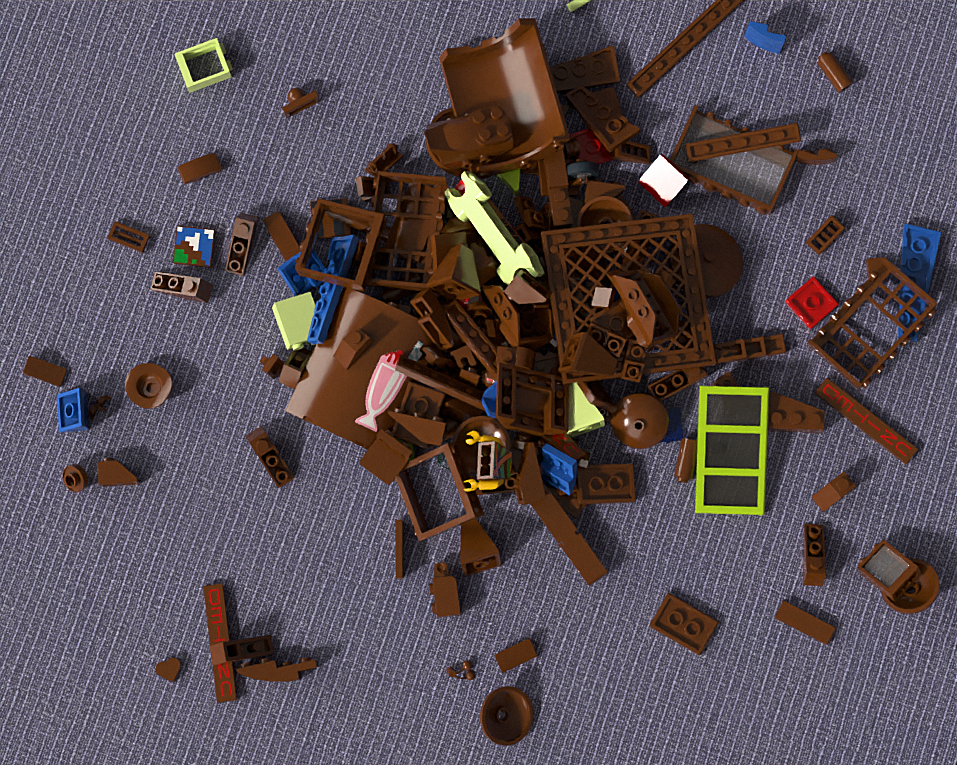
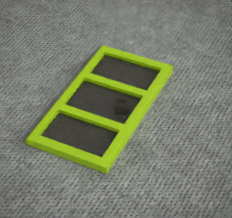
M699 385L695 513L765 515L769 387Z

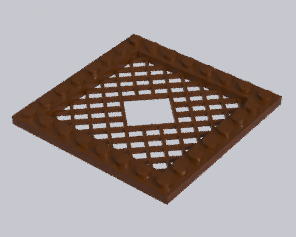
M693 214L541 232L549 291L552 292L550 300L560 364L570 335L579 333L583 326L588 328L589 324L586 322L591 315L594 316L596 314L595 310L597 308L594 307L591 310L583 303L589 296L593 298L592 291L597 285L601 288H606L600 281L614 264L622 271L629 272L627 268L633 262L641 268L640 270L652 273L646 268L647 264L652 260L659 265L654 274H658L661 268L670 273V276L665 281L666 284L672 276L681 282L676 290L668 284L667 286L673 292V296L677 295L684 301L680 308L682 310L686 305L687 315L680 311V315L687 321L682 328L678 326L679 332L674 339H670L671 343L666 349L661 345L656 346L663 352L650 353L653 347L647 350L642 375L716 365ZM663 238L660 244L655 242L653 239ZM666 239L675 244L671 252L662 247ZM645 240L641 246L637 245L634 241ZM648 241L657 247L652 254L643 249ZM626 242L622 249L615 244ZM629 243L638 249L633 257L624 251ZM608 244L603 251L596 247ZM610 245L619 251L614 259L605 254ZM588 247L584 253L577 248ZM591 248L600 253L595 262L586 256ZM676 248L678 250L679 259L672 255ZM569 249L566 255H564V250ZM659 249L668 255L662 263L653 257ZM572 250L581 256L576 264L567 258ZM640 251L649 257L644 265L635 260ZM621 254L630 260L625 267L616 262ZM602 256L611 262L606 270L597 264ZM583 258L592 264L587 272L578 266ZM669 258L678 263L673 271L664 265ZM566 262L573 266L568 275L566 269ZM594 266L603 272L598 280L589 275ZM679 267L682 278L675 273ZM575 269L584 275L579 283L570 277ZM586 277L595 283L590 291L581 285ZM568 280L576 285L571 293ZM682 286L685 297L678 292ZM578 288L587 294L582 301L573 296ZM571 299L575 301L577 304H579L574 312L572 309ZM580 307H583L590 313L584 321L575 315ZM574 318L581 323L577 331L575 329ZM688 323L690 327V334L684 330ZM681 333L690 339L685 347L676 341ZM673 343L681 348L680 350L668 351ZM624 357L615 358L619 366L615 375L595 376L561 373L563 385L620 378Z

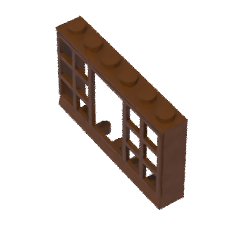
M378 171V177L374 178V189H376L375 195H372L371 199L373 212L381 213L385 216L431 221L427 252L378 248L377 252L390 253L389 265L378 266L375 265L374 260L366 287L424 291L428 289L426 284L434 273L431 235L441 234L446 205L445 191L448 189L447 178ZM386 181L400 182L398 195L384 194ZM404 183L417 184L416 197L402 195ZM422 184L435 185L434 198L420 197ZM384 198L397 199L396 212L382 211ZM401 200L415 201L413 214L400 213ZM419 201L433 203L431 215L418 214ZM367 232L366 243L368 242L370 232ZM394 254L408 255L406 268L393 267ZM412 255L426 257L424 270L411 269ZM374 270L388 271L387 280L373 279ZM392 271L406 272L405 281H391ZM410 273L424 274L423 283L409 282Z
M885 258L881 266L870 274L869 279L857 288L856 293L845 301L843 307L832 315L830 321L819 329L818 334L807 342V346L814 350L858 390L862 387L866 389L873 381L871 377L875 373L877 375L880 374L886 367L884 363L888 359L891 361L898 354L897 349L901 345L904 347L911 340L910 335L913 331L917 333L924 326L923 321L925 318L928 317L930 319L936 313L938 303ZM890 273L901 281L893 292L882 283ZM904 285L915 293L907 303L896 296V293ZM878 286L889 294L881 305L870 297ZM918 296L929 305L921 315L909 307ZM892 298L903 306L894 317L884 309V306ZM866 299L904 331L903 335L882 357L844 324ZM905 310L916 318L915 322L908 329L897 320ZM840 327L851 335L843 346L832 338ZM854 339L865 348L857 358L846 350L847 346ZM828 340L839 349L832 358L821 349ZM868 351L879 360L870 370L859 361ZM842 352L853 361L846 369L835 361ZM856 364L867 373L860 381L848 373Z

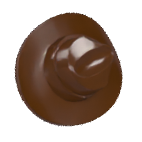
M143 363L135 366L128 373L125 380V390L130 400L145 409L161 406L169 397L173 386L170 374L161 366L152 363Z

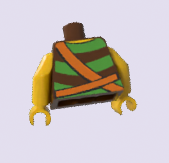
M477 431L469 432L467 435H471L474 440H466L467 444L472 445L477 441L481 442L478 446L477 480L479 482H476L474 479L465 480L464 482L471 484V488L464 490L469 492L474 491L476 488H479V490L496 489L504 483V480L510 479L511 474L515 471V465L512 463V452L497 437L480 436Z

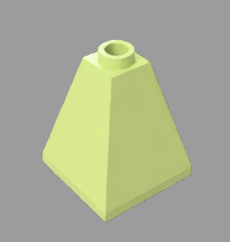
M577 383L569 384L568 436L573 438L604 427L603 416L594 405L589 403Z

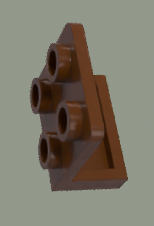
M381 429L376 435L377 439L361 458L360 465L382 482L390 485L413 454L411 447L404 441L398 442L392 432Z

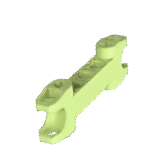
M464 171L461 174L466 187L464 195L462 196L455 188H448L445 191L446 198L451 209L460 220L466 222L470 219L501 264L496 269L500 278L509 285L521 269H526L534 277H541L544 274V270L533 249L526 243L518 245L487 202L492 194L486 184L471 171Z

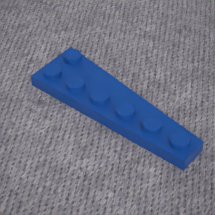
M904 224L901 272L928 294L941 232ZM906 285L899 292V298L905 303L915 295ZM918 296L909 307L921 315L924 312L926 302ZM899 304V311H900V310L903 308V306H901V305ZM907 310L898 318V321L907 329L916 320ZM898 327L897 338H900L904 331ZM913 331L910 335V341L917 342L919 331L917 333Z
M349 235L332 238L327 256L330 262L328 269H324V273L346 278L348 270L352 265L353 255L357 250L358 237ZM327 282L320 286L319 293L321 294V299L315 305L307 342L323 344L326 340L327 331L334 318L333 314L336 305L339 303V296L343 286Z

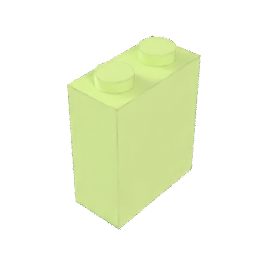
M311 292L275 302L272 309L287 350L292 348L294 351L302 349L305 344L309 343L307 338L315 310V303Z

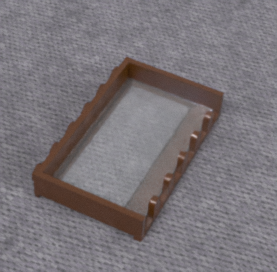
M695 104L670 161L690 179L688 182L692 184L699 183L710 192L717 191L726 199L730 200L732 198L744 207L750 206L755 208V211L759 214L770 215L799 150L795 149L794 152L784 149V145L689 163L686 143L750 131L746 127H743L741 130L732 126L733 122L728 119L725 122L714 118L715 114L712 112H708V114L697 110L698 105Z

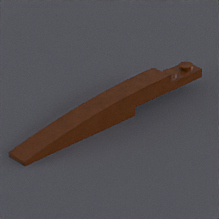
M562 148L543 159L553 227L573 224L567 187L569 184Z

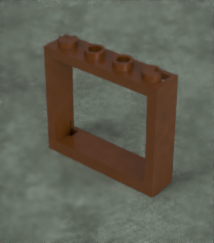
M318 199L317 204L312 208V220L308 222L306 227V238L301 242L300 257L296 259L295 268L299 276L365 292L387 222L385 215ZM325 211L373 223L356 280L307 269Z
M457 442L447 443L408 461L395 478L401 491V497L406 504L408 516L415 528V535L419 541L431 539L485 515L476 490L469 492L464 490L471 488L469 482H464L471 479ZM444 453L467 514L429 530L407 470Z

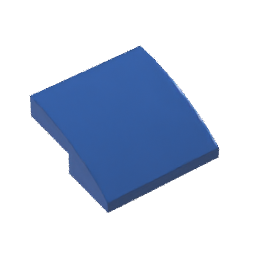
M750 21L744 37L766 51L779 54L786 35L767 32V24Z
M313 249L307 269L324 273L325 267ZM301 252L294 255L277 269L294 296L304 294L312 286L317 288L323 282L299 276L295 266L296 259L300 257Z
M546 443L542 447L543 461L540 465L543 474L541 478L566 494L571 495L577 477V461Z

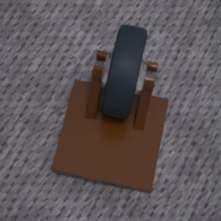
M541 159L538 161L541 196H549L544 162ZM574 159L565 160L569 196H578V187L599 175L598 164L586 162V159L583 161L580 159L576 161Z

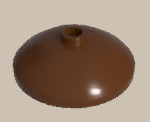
M600 196L588 201L582 207L578 215L577 227L602 225L606 221L610 223L633 221V216L629 208L621 200L611 196ZM626 242L615 244L622 248ZM608 244L596 247L603 251ZM610 245L605 253H612L617 250Z
M632 393L620 399L616 404L617 410L611 415V426L615 436L626 446L635 449L650 448L658 444L666 435L669 426L668 412L663 403L656 397L647 393ZM640 422L642 427H637L635 423Z
M476 416L464 421L457 428L452 442L458 443L468 471L477 474L479 442L477 441L472 445L467 444L466 440H474L471 435H467L469 432L477 431L480 436L497 437L508 450L511 448L507 430L499 421L488 416Z
M909 558L910 561L919 567L921 575L896 602L891 600L882 591L881 594L886 604L896 612L916 614L926 610L935 602L939 594L940 582L936 571L930 564L920 559ZM899 562L894 563L886 570L881 582L889 588L906 568ZM914 589V593H909L910 590Z
M502 686L493 690L485 698L480 711V724L484 734L493 743L503 746L514 745L521 741L529 732L533 721V707L530 699L522 690L512 686Z

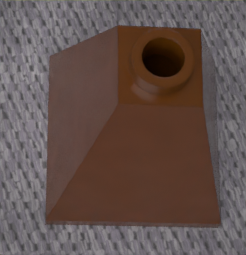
M458 243L457 246L451 247L428 280L426 287L452 301L455 299L460 301L480 295L481 290L473 251L468 248V245Z
M581 332L570 335L558 372L612 376L617 373L619 366L617 360L588 333Z
M477 519L461 525L460 561L464 577L501 566L497 547Z

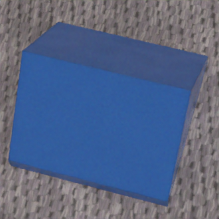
M77 388L57 394L59 432L89 430L87 392L83 388Z

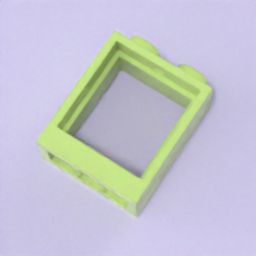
M217 38L175 53L189 93L231 78L230 71L233 70L229 60L225 61L223 54H226L223 43H218ZM216 50L224 71L193 82L186 60Z

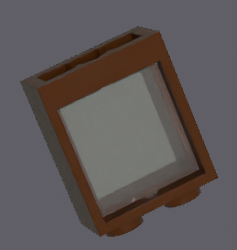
M884 539L874 545L871 553L867 557L862 558L857 567L860 575L894 602L921 575L917 565Z

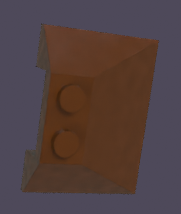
M498 363L496 418L505 429L545 436L567 433L569 384L563 385L562 377Z

